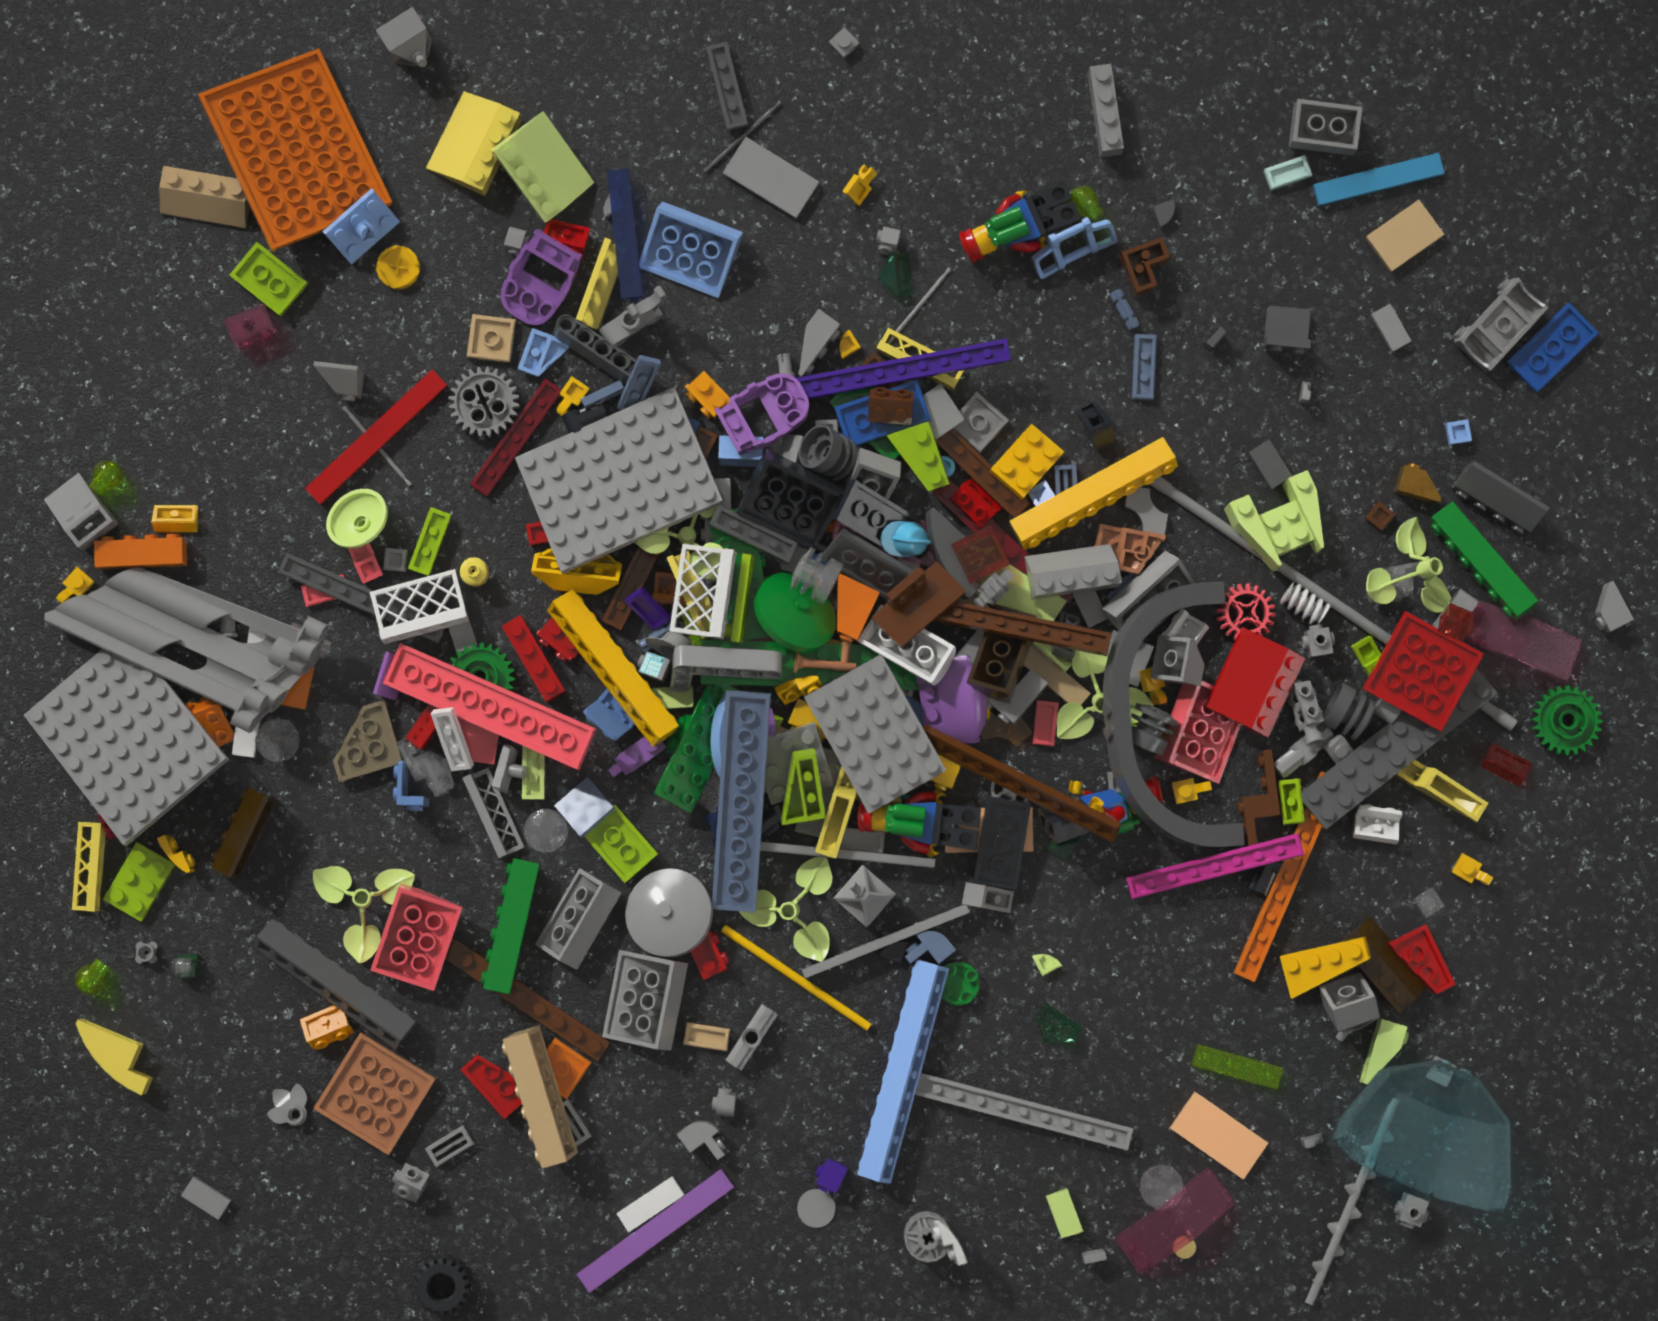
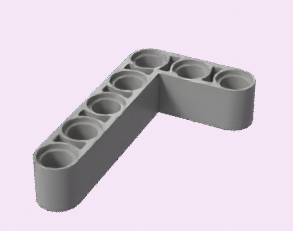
M680 645L675 647L673 652L670 688L675 692L689 691L692 675L778 679L782 676V654L777 651Z

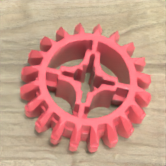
M1249 583L1245 585V590H1243L1241 584L1237 585V592L1233 587L1229 588L1231 596L1225 593V603L1219 604L1223 608L1216 609V613L1223 614V616L1217 618V621L1224 620L1225 623L1220 626V629L1222 630L1226 627L1229 629L1225 633L1226 636H1229L1232 632L1235 633L1233 636L1234 641H1236L1241 630L1238 627L1243 622L1254 624L1257 628L1250 631L1263 636L1261 631L1264 633L1270 631L1265 625L1273 626L1274 624L1273 621L1268 619L1276 616L1275 613L1269 612V610L1275 608V605L1268 606L1267 604L1272 598L1271 596L1266 599L1263 598L1266 594L1265 590L1257 593L1259 589L1257 585L1254 586L1252 591L1250 590L1251 586ZM1250 596L1254 599L1249 604H1243L1234 598ZM1258 603L1263 611L1262 621L1255 614V608ZM1230 604L1237 614L1233 623L1229 617ZM1251 607L1248 613L1250 618L1247 616L1239 621L1243 614L1241 609L1245 610Z

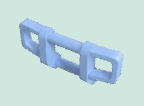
M1085 217L1081 219L1080 223L1056 235L1055 233L1049 235L1048 245L1034 254L1032 261L1038 276L1044 279L1054 272L1065 268L1066 264L1089 253L1094 254L1117 243L1118 239L1114 227L1109 220L1091 224L1089 218ZM1108 227L1110 237L1096 243L1093 231ZM1083 231L1087 245L1062 257L1059 242ZM1049 253H1052L1055 263L1041 270L1039 261Z

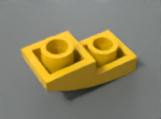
M807 676L785 682L775 687V691L786 705L803 695L804 697L824 685L818 676Z
M163 835L157 838L165 854L176 866L186 873L195 872L193 866L196 864L193 856L187 854V851L177 853L176 850L179 847L174 837L171 838L170 835Z

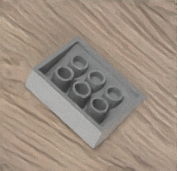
M619 950L602 1037L657 1050L671 1051L688 963Z

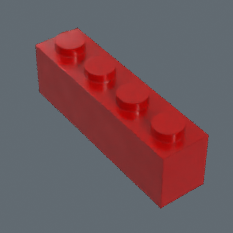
M519 615L502 625L504 632L544 700L550 703L565 694L567 691L524 618Z

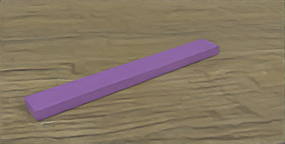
M720 1169L577 1273V1276L590 1293L734 1188L733 1184L723 1170Z

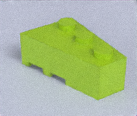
M929 421L887 435L928 491L950 484Z
M815 748L792 752L781 815L782 825L826 818Z

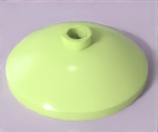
M357 489L345 494L333 505L328 514L326 527L329 537L335 544L343 548L352 549L368 544L380 534L387 521L388 508L385 500L380 494L370 489Z

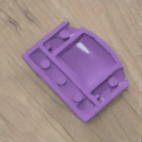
M969 655L954 656L947 673L936 685H931L916 676V684L918 683L924 726L927 724L964 744L980 742L981 737L979 736L986 725L987 718L986 695L967 684L972 668Z

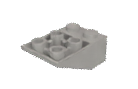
M77 473L44 499L64 531L81 550L85 551L94 544V541H98L119 524L80 473Z

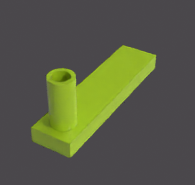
M742 553L733 624H726L724 637H731V642L743 644L755 559L751 554ZM710 622L707 624L706 632L710 630Z

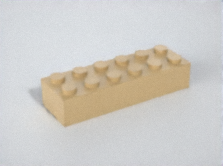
M540 1026L515 1032L503 1039L502 1048L510 1062V1075L515 1078L517 1085L515 1087L516 1095L522 1101V1115L528 1121L530 1128L528 1130L529 1138L535 1144V1158L542 1168L567 1162L578 1151L574 1143L573 1134Z

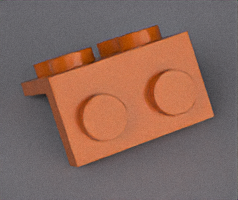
M204 696L193 703H185L219 747L234 741L235 733L222 710L221 704Z

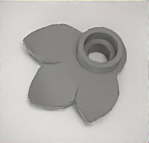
M296 1084L291 1092L284 1089H274L272 1097L275 1108L267 1113L268 1117L278 1124L288 1122L290 1125L298 1126L304 1123L307 1118V1110L305 1108L307 1094L304 1088ZM294 1110L300 1112L298 1119L293 1117Z

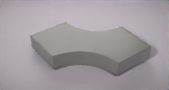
M1140 487L1133 494L1126 496L1124 508L1137 514L1142 524V531L1165 535L1168 514L1159 511L1153 505L1150 498V489Z

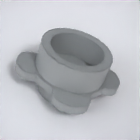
M138 942L136 944L135 960L137 963L150 962L153 964L157 961L156 949L158 945L156 942H150L149 944Z

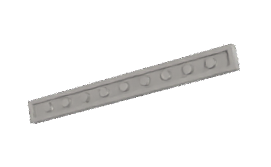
M924 1073L920 1074L915 1093L918 1096L1125 1150L1129 1148L1133 1132L1131 1127Z

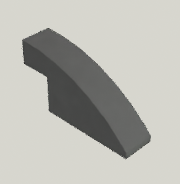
M932 507L926 512L927 534L931 541L932 553L936 562L966 590V593L961 597L962 600H968L980 585L967 575L957 555V551L972 543H969L968 539ZM975 555V556L970 557V558H971V560H973V559H975L977 556Z

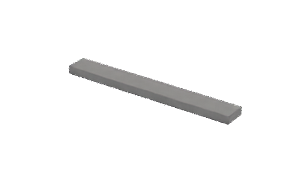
M761 842L760 851L829 857L816 853V847ZM839 850L836 857L840 859L935 867V859L849 850Z
M963 904L806 967L802 970L805 978L965 915L969 913L967 905Z

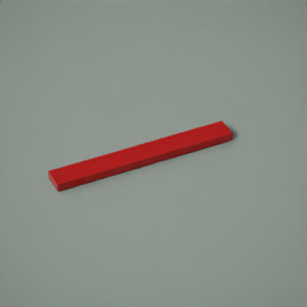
M432 369L305 489L322 505L448 385Z

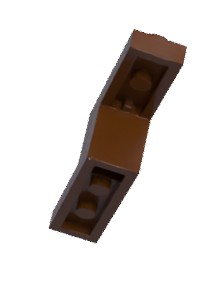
M1272 749L1262 750L1260 755L1257 756L1259 769L1262 768L1263 777H1260V785L1262 791L1265 790V795L1241 797L1240 802H1237L1238 815H1242L1243 833L1246 844L1243 847L1257 844L1254 818L1280 815Z

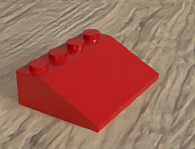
M1242 627L1205 707L1254 734L1269 737L1305 658L1280 644Z

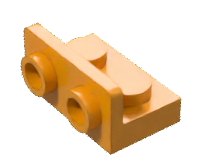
M705 371L685 386L687 391L685 393L686 397L693 404L697 401L702 407L700 411L708 419L712 417L716 421L719 417L715 408L719 407V409H722L730 403V397Z
M334 1005L300 1019L306 1041L313 1050L325 1048L328 1044L337 1040H344L354 1033L347 1015Z

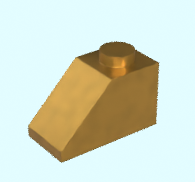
M1408 463V465L1401 467L1394 493L1435 505L1441 502V496L1427 471L1421 470V466L1413 463Z

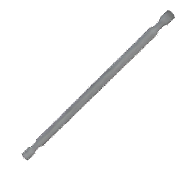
M949 267L897 328L896 332H901L944 280L945 276L950 273L951 269ZM892 335L887 344H890L896 337Z
M346 406L342 407V409L345 412H347L349 417L358 426V428L363 433L366 432L367 430L356 419V417L349 412L348 408ZM381 448L379 450L381 455L398 475L404 479L406 484L411 486L412 483L407 480L402 471Z

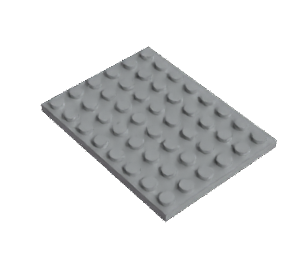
M675 387L589 424L578 432H571L515 457L562 574L724 503Z
M101 649L24 714L34 730L125 846L129 845L229 760L164 677L104 649Z

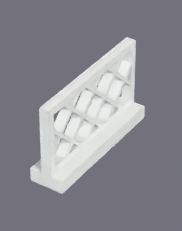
M682 544L670 632L724 640L737 554L735 550ZM687 550L697 551L701 558L690 565L686 560ZM712 553L721 554L720 563L713 568L705 559ZM701 561H704L710 570L699 577L693 568ZM691 570L697 580L687 587L683 582V575ZM713 573L717 578V583L709 590L702 580ZM700 582L707 592L696 599L690 589ZM688 592L694 602L684 609L679 601L680 597ZM710 595L714 600L713 607L705 611L699 602ZM697 604L704 614L693 621L687 611ZM685 614L691 623L684 629L676 628L677 618ZM705 616L710 621L709 632L700 631L696 625ZM694 626L696 630H690V628Z
M455 569L370 592L380 638L384 645L469 622ZM452 576L454 584L449 591L439 586L443 578ZM429 583L434 586L428 596L418 591L422 584ZM437 588L447 593L441 604L431 599ZM402 589H408L413 592L407 602L397 597ZM385 594L391 597L385 608L377 603V596ZM416 594L426 599L420 610L410 605ZM450 596L458 599L459 608L449 609L445 606ZM394 600L405 605L399 615L389 611ZM429 601L439 606L433 615L423 612ZM408 607L418 612L414 620L407 621L402 618ZM386 613L397 618L392 626L383 627L382 620Z

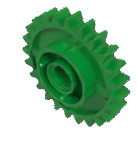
M481 642L477 648L476 644L472 643L471 649L464 646V653L456 651L458 658H450L453 662L452 666L476 675L478 672H484L486 674L485 680L507 690H514L510 682L516 681V679L510 675L515 672V669H509L513 662L505 661L508 655L506 653L500 655L501 649L499 647L493 651L492 644L485 648V644Z
M1566 685L1564 690H1562L1561 686L1556 687V693L1549 689V696L1542 694L1541 699L1543 701H1536L1535 704L1538 706V709L1532 710L1536 717L1531 718L1530 721L1536 722V725L1531 729L1538 731L1534 737L1542 738L1540 745L1548 744L1547 751L1555 748L1556 755L1560 754L1561 751H1563L1564 756H1568L1570 751L1573 755H1577L1578 749L1581 752H1585V745L1588 747L1593 746L1591 739L1598 740L1595 732L1602 731L1601 728L1597 727V724L1603 722V720L1597 718L1598 715L1602 714V711L1595 710L1599 703L1592 704L1593 696L1586 698L1587 691L1583 690L1579 693L1577 686L1572 691L1569 685ZM1564 715H1568L1571 719L1569 726H1565L1562 722Z

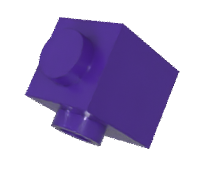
M827 1157L824 1166L819 1165L814 1177L818 1178L816 1184L820 1185L818 1189L828 1194H831L832 1191L837 1193L848 1167Z

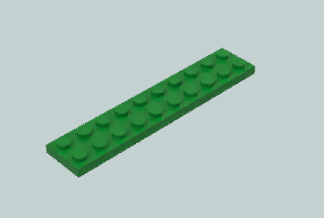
M702 640L701 646L780 652L782 654V676L778 679L701 675L700 684L777 687L797 678L818 676L825 686L848 673L811 667L800 668L794 673L793 667L796 651L787 649L777 642L743 641V644L733 643L728 640ZM825 644L819 650L806 653L799 652V654L808 659L841 662L842 645ZM851 644L849 663H856L857 668L879 656V654L863 645ZM884 658L901 690L919 691L918 683L916 684V675Z

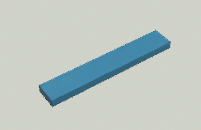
M1436 153L1313 184V190L1317 205L1322 206L1444 175V169L1440 155Z

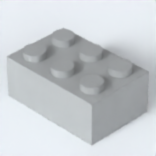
M1297 99L1293 106L1288 148L1353 156L1358 148L1362 107Z

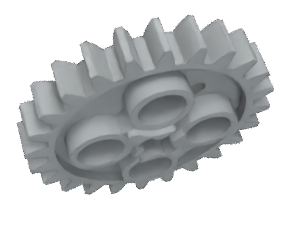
M478 367L475 374L469 369L470 376L467 377L461 374L463 381L455 380L458 388H451L455 396H449V400L454 402V404L449 405V408L456 410L451 416L453 418L459 417L455 423L457 425L464 423L462 430L465 432L470 428V435L472 436L476 431H478L480 438H482L484 432L487 433L489 438L492 431L500 435L499 428L502 427L504 430H507L506 422L513 424L510 417L518 416L513 411L514 408H520V405L514 402L520 399L519 395L513 394L517 391L516 386L510 387L513 383L511 379L505 381L507 376L505 373L498 376V369L491 373L489 367H486L485 372H482L481 368ZM488 383H494L496 386L495 390L491 393H486L484 390ZM476 385L480 386L483 396L488 400L487 405L492 413V420L489 419L486 409L481 404L482 400L476 390ZM474 392V400L470 402L465 401L466 393ZM496 403H503V411L499 413L494 412V405ZM481 411L484 413V418L478 422L474 421L473 415Z

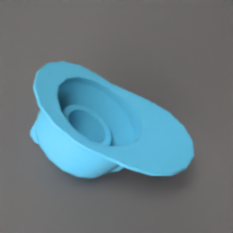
M891 522L884 528L881 535L883 549L888 554L894 556L913 557L924 552L927 545L931 544L926 531L920 524L915 522Z

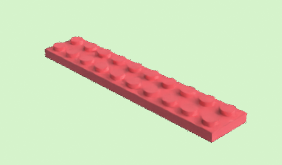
M402 643L398 646L383 682L387 686L439 709L454 707L457 717L578 770L596 732V728Z

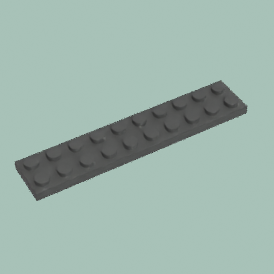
M1476 668L1442 732L1402 712L1392 724L1388 723L1303 790V804L1321 826L1327 830L1497 696V691Z

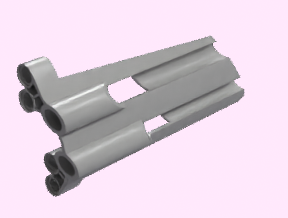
M141 567L123 571L110 578L105 583V586L87 595H79L66 600L54 610L45 613V622L234 710L235 713L230 724L248 733L255 729L267 713L275 711L286 699L289 690L301 676L313 668L319 659V652L324 645L329 627L327 624L308 616L302 629H298ZM228 616L264 633L266 637L258 643H241L207 626L219 618ZM177 643L206 657L207 664L201 669L191 670L156 652L169 644Z

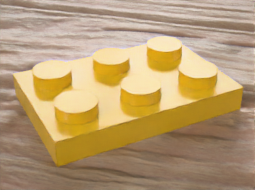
M1031 423L989 472L1023 500L1063 455L1064 451Z

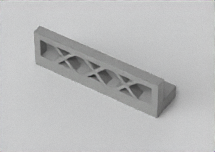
M488 767L473 775L470 774L463 777V780L498 858H503L525 848L501 793L493 788L495 793L490 792L494 778ZM487 774L490 781L487 790L479 788L475 779ZM480 791L486 792L484 798ZM488 794L497 797L499 803L496 810L487 807L485 802ZM500 806L502 807L504 813L499 812ZM489 811L495 812L493 818ZM497 814L507 818L508 823L505 830L496 827L494 822ZM509 826L511 827L513 833L508 832ZM499 831L504 832L502 838L499 834ZM506 834L514 836L518 846L507 850L503 843Z

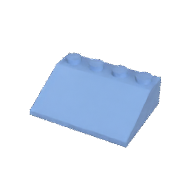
M662 202L656 208L638 267L719 298L737 253L743 232Z

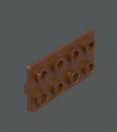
M935 562L925 572L918 567L886 594L887 604L872 616V620L902 648L966 593V590L938 562Z

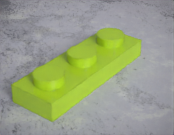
M430 507L410 561L409 570L430 576L451 520V514Z

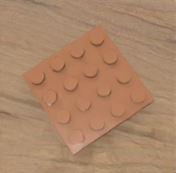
M360 1032L313 1109L387 1155H390L436 1078Z

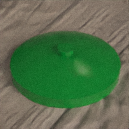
M777 573L765 579L755 593L754 610L756 617L764 631L781 646L796 652H813L822 648L832 638L836 628V616L833 606L825 593L805 577L793 573Z

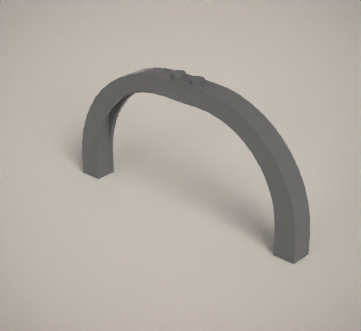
M1224 581L1194 583L1168 589L1150 598L1137 608L1123 624L1112 644L1106 662L1103 682L1104 704L1102 706V713L1105 717L1104 736L1107 740L1112 773L1124 799L1141 820L1153 830L1176 842L1198 847L1244 845L1243 823L1205 825L1188 821L1168 810L1152 794L1141 776L1134 755L1129 681L1136 652L1148 632L1163 618L1179 609L1190 606L1224 604Z

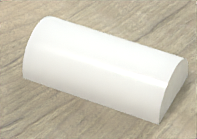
M880 605L876 612H878L883 607V605ZM872 619L857 640L861 645L879 655L882 654L884 658L931 685H936L942 680L950 668L956 653L954 645L925 629L900 648Z

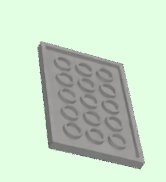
M882 654L804 697L868 813L875 811L946 771Z

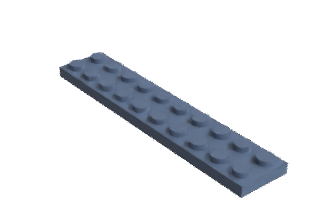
M726 690L712 895L713 909L756 913L771 694Z

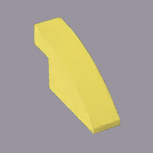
M1416 760L1395 775L1422 793L1476 822L1488 805V802L1436 768L1425 767Z
M841 767L815 850L816 853L835 859L857 793L843 767Z
M78 1019L76 1026L82 1040L103 1070L126 1088L140 1095L146 1094L153 1077L133 1069L144 1044L88 1020Z

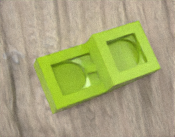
M1370 635L1350 646L1368 677L1381 655Z

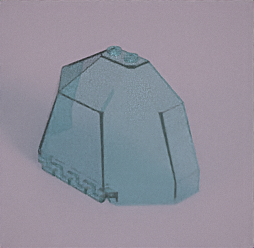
M1444 1059L1381 1069L1338 1119L1332 1141L1349 1159L1357 1161V1164L1372 1170L1376 1163L1375 1172L1390 1179L1395 1174V1181L1410 1188L1413 1186L1414 1181H1416L1414 1185L1415 1190L1428 1196L1432 1191L1433 1196L1442 1201L1488 1212L1505 1209L1511 1190L1510 1121L1479 1078L1471 1075V1071L1464 1068L1457 1069L1452 1066L1451 1062Z

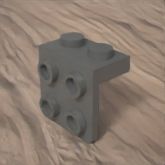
M1269 306L1266 311L1263 349H1269L1270 352L1274 353L1290 351L1294 355H1304V353H1307L1311 348V340H1308L1310 311L1300 308Z

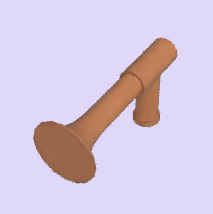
M841 642V662L808 659L801 656L799 652H796L793 667L794 673L800 668L805 667L841 672L854 670L856 663H849L851 643Z

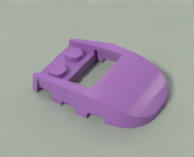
M537 229L533 232L535 235L530 242L522 247L521 252L512 261L508 268L510 269L507 279L504 280L501 289V301L504 308L516 318L531 325L542 324L554 314L572 287L582 258L581 253L575 252L545 234L542 230ZM531 253L568 274L560 291L523 270Z
M780 373L766 377L765 381L757 384L753 382L747 385V389L729 398V404L722 409H719V407L715 408L720 421L740 456L771 446L798 428L808 415L809 400L800 382L794 376ZM760 398L778 432L763 440L756 441L739 407Z

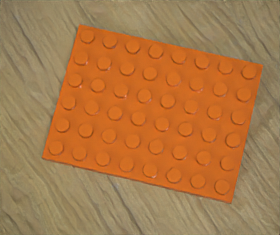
M319 48L198 94V98L271 252L323 232L370 189H373L387 206L392 205V200Z

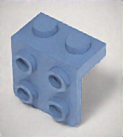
M608 689L583 711L591 723L596 724L607 738L614 741L618 740L635 725Z
M398 761V765L394 766V779H397V787L393 789V800L397 801L396 805L407 807V810L423 811V807H429V798L424 796H407L408 763Z

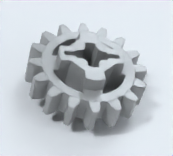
M1008 569L1000 576L995 572L977 589L980 595L973 602L981 607L985 606L988 602L993 606L1011 588L1007 583L1014 575Z

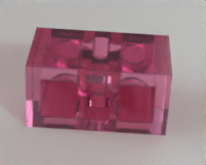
M265 304L223 320L232 343L237 348L241 347V349L253 345L255 340L269 339L273 336V333L277 332L269 309ZM250 324H253V325H254V327H253V330H254V331H252V332L249 331V329H250V326H249V325H250Z

